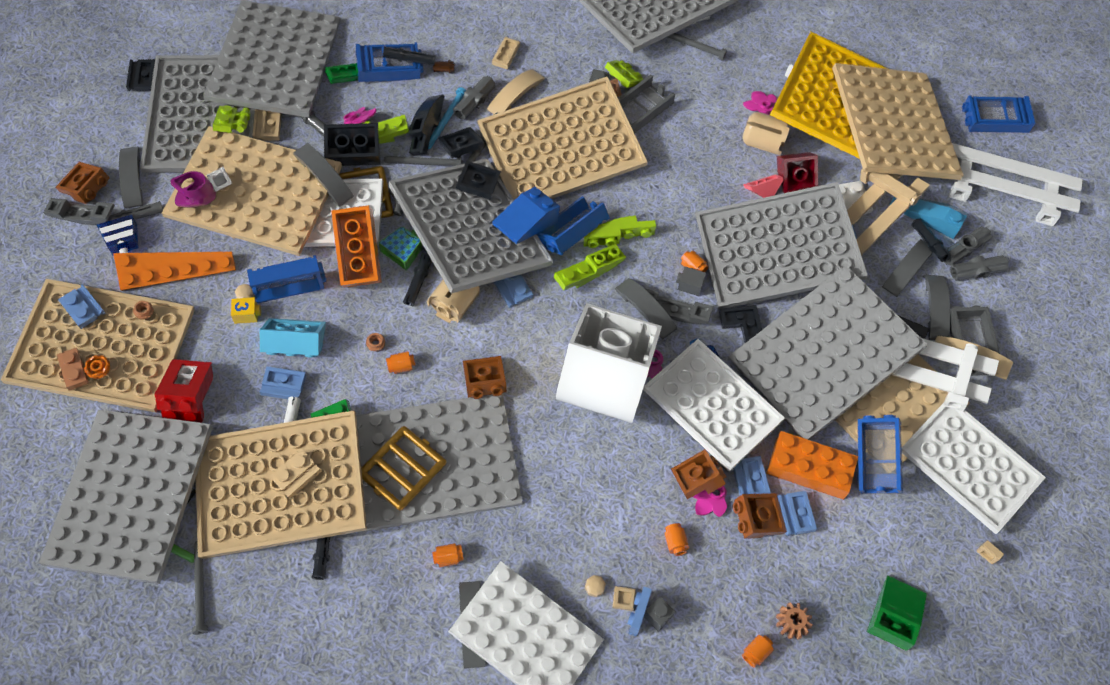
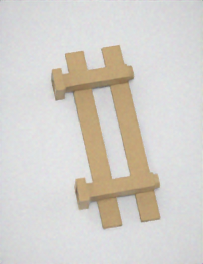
M861 170L860 181L865 184L871 181L874 184L847 210L851 225H854L886 192L897 198L856 239L861 256L911 205L914 206L918 202L919 197L929 188L930 185L917 178L907 187L898 181L903 175Z

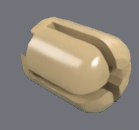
M754 112L748 118L743 133V141L748 146L781 155L782 151L778 150L780 146H784L790 129L787 126L791 125L771 115Z
M442 280L428 298L427 305L428 307L432 305L437 311V317L448 323L451 321H457L458 323L479 295L480 287L477 286L451 294L444 280Z

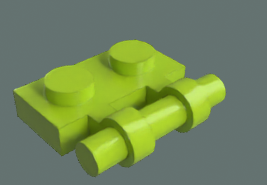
M623 60L609 61L605 65L610 75L616 77L626 88L634 87L644 80L639 72L634 71L632 66Z
M227 105L219 106L213 122V131L231 133L232 129H236L242 133L247 128V121L251 116L249 108H244L241 112H237V108Z

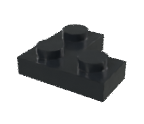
M756 305L719 310L722 329L741 327L744 343L762 331Z

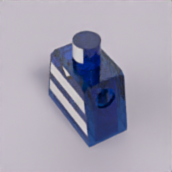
M132 214L97 224V228L112 256H114L113 253H131V250L139 248L138 227Z

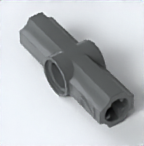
M487 75L473 88L469 87L465 91L463 99L454 107L453 113L461 120H465L476 108L479 109L481 103L484 104L488 94L496 87L493 79Z
M981 226L972 233L964 235L960 241L946 249L951 254V257L944 263L952 266L962 258L970 256L974 250L991 240V231L987 227Z
M1003 255L985 259L983 256L972 258L969 262L952 265L950 271L955 281L969 278L977 280L980 277L986 278L990 274L1007 271L1009 261Z

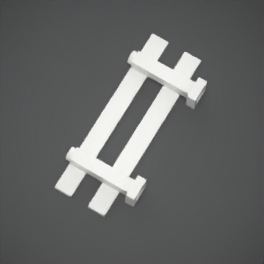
M952 143L957 158H960L959 164L964 176L961 180L955 181L949 192L950 198L966 202L972 192V186L968 184L972 183L1041 202L1042 209L1036 216V222L1054 226L1060 218L1061 211L1056 210V207L1079 212L1080 200L1058 194L1059 186L1081 191L1083 179ZM972 162L1044 181L1045 188L1043 190L971 170Z
M923 339L927 343V347L919 354L959 365L956 378L908 363L892 374L893 376L949 392L943 406L963 412L969 399L987 404L992 389L969 382L972 369L995 376L999 361L978 355V347L974 344H966L965 349L961 350Z

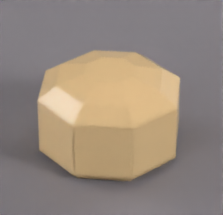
M248 284L239 285L235 290L237 298H251L255 296Z
M593 575L587 579L585 590L589 596L597 598L604 593L606 583L602 577Z

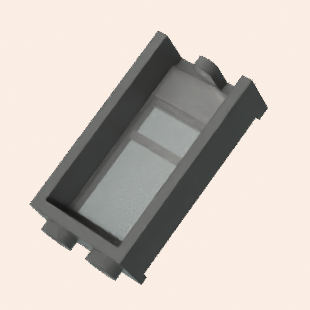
M651 74L618 99L634 134L674 104L675 93H671L666 97L664 95L665 87L662 84L657 89L652 85L653 75Z
M978 305L972 307L956 306L950 309L951 338L968 341L1000 354L988 307H980ZM973 369L971 372V376L990 375Z

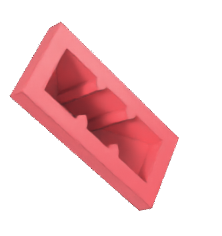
M774 174L743 185L751 192L765 198L776 194L783 182V177Z

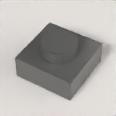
M593 69L589 82L609 77V72Z

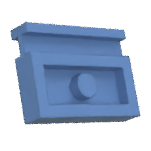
M521 274L493 282L509 308L533 297V293Z
M83 284L80 285L79 289H74L58 299L80 329L98 319L99 315L106 314Z
M266 367L262 388L259 391L260 395L282 399L293 397V400L295 397L300 398L306 373Z
M761 456L744 458L733 468L740 496L742 494L771 493Z
M806 491L777 496L787 530L786 536L810 533L817 530Z
M643 587L641 593L637 592L634 604L637 605L635 613H630L627 623L631 625L628 634L637 636L652 589Z

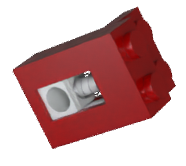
M171 360L154 394L157 410H161L162 418L203 423L204 410L202 402L213 380L212 362Z

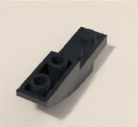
M443 94L428 97L416 111L408 132L412 137L409 150L412 156L427 154L433 127H438L445 97Z

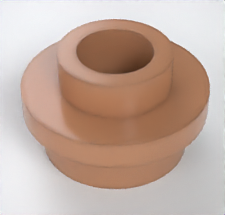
M147 301L137 302L133 309L134 315L141 320L148 319L154 312L152 304Z
M372 333L366 339V346L371 351H380L385 346V338L379 333ZM373 341H379V344L373 345L372 343Z

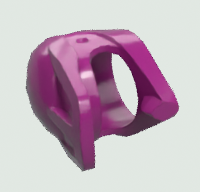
M190 171L170 180L171 185L178 190L175 196V204L177 206L188 208L205 206L214 201L216 197L212 183L201 172ZM186 179H194V182L188 187L181 188L182 183Z

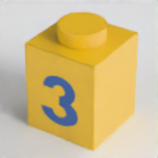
M255 297L231 299V317L234 324L258 322V316H261V305L257 304Z

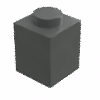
M684 267L683 273L679 272L676 283L679 284L677 290L699 296L706 273Z
M659 596L645 611L644 618L659 631L673 617L676 611Z

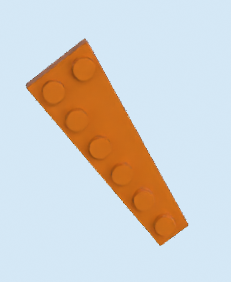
M232 251L113 253L121 291L236 270Z

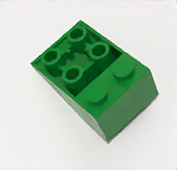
M887 575L866 632L905 651L915 646L921 628L927 593Z

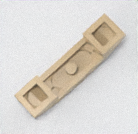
M533 69L521 73L497 94L487 110L492 114L510 110L512 104L529 89H534L545 77Z
M937 336L935 340L937 343L961 350L965 349L966 344H974L944 336ZM974 344L978 347V355L999 361L995 376L1007 380L1013 361L995 351Z

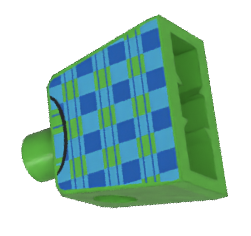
M400 227L379 242L380 252L407 271L421 252L422 242L414 229L410 232L406 228Z

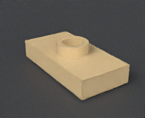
M504 37L492 60V65L508 70L520 47V42Z

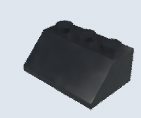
M378 123L324 125V158L341 162L342 166L381 165Z

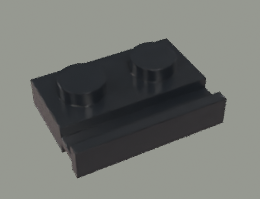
M155 59L130 60L126 82L128 91H151Z

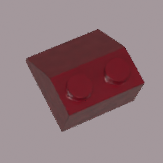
M806 152L777 156V172L779 176L783 177L781 186L784 193L818 186V155Z

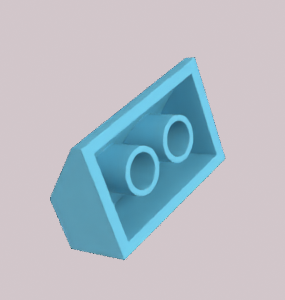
M269 318L259 330L260 352H266L268 355L285 353L287 356H296L297 354L305 355V357L319 356L322 351L326 322Z

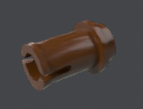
M451 60L435 61L433 66L434 72L451 73L455 70L454 61Z

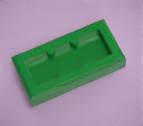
M357 63L325 67V73L331 84L358 80Z

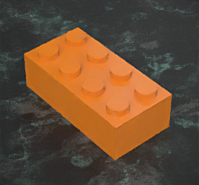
M368 205L331 210L340 285L343 287H354L382 283L373 209Z
M780 431L775 440L766 474L844 500L850 492L858 456Z

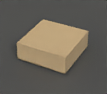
M988 540L977 549V552L991 564L996 563L1004 555Z
M615 586L612 608L634 611L636 589Z

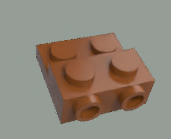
M78 162L55 188L60 193L70 195L75 201L87 204L96 197V193L101 188L107 185L110 177L100 167Z
M501 356L463 361L468 398L480 399L484 395L491 394L493 396H500L502 393L507 392Z
M706 449L671 468L687 500L703 490L710 494L726 485L723 480L726 478L725 473L721 467L716 468L719 465L718 461L712 455L709 456Z
M776 493L742 494L734 500L733 510L738 514L740 521L738 523V530L740 533H743L744 539L762 538L765 535H782L787 532Z

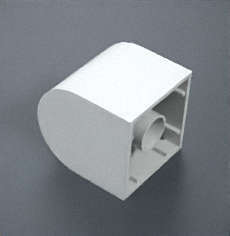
M586 303L568 345L557 388L556 400L632 423L662 326Z

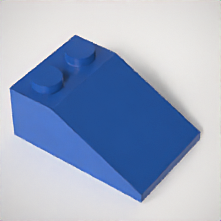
M533 187L519 195L492 221V224L515 244H518L558 223L560 205L537 187Z

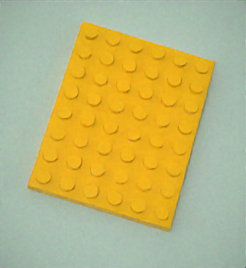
M810 31L770 115L860 159L832 68L835 63L888 68Z

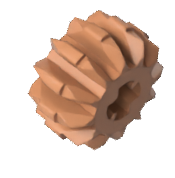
M790 602L786 607L782 606L779 609L781 613L776 615V618L779 620L776 623V627H783L780 632L782 635L788 632V639H792L795 636L799 640L802 638V635L807 636L809 634L808 629H811L813 624L809 622L812 619V615L805 614L808 610L806 607L801 610L800 603L793 606ZM792 617L795 618V621L797 622L796 625L793 624V620L791 619Z

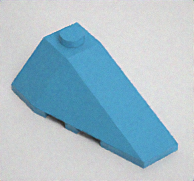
M896 197L892 199L889 206L897 199ZM919 198L914 206L911 205L903 213L914 220L921 218L928 227L951 239L955 238L968 213L952 205Z

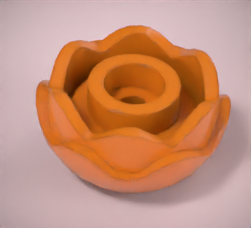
M94 355L86 361L84 371L90 378H103L110 371V362L103 355Z

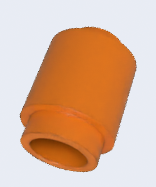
M687 251L681 257V265L702 272H706L709 268L706 264L707 262L695 251Z
M409 351L393 354L386 358L389 373L394 372V374L410 371L413 370L412 366L416 365L413 354L409 355Z
M680 523L670 524L665 527L666 532L664 534L669 553L675 556L686 554L689 544L685 529Z
M453 543L437 546L436 551L432 552L434 564H438L439 568L456 565L464 561L461 544L456 545Z
M757 635L744 649L743 659L753 668L761 665L774 651L772 647L773 642L766 635Z

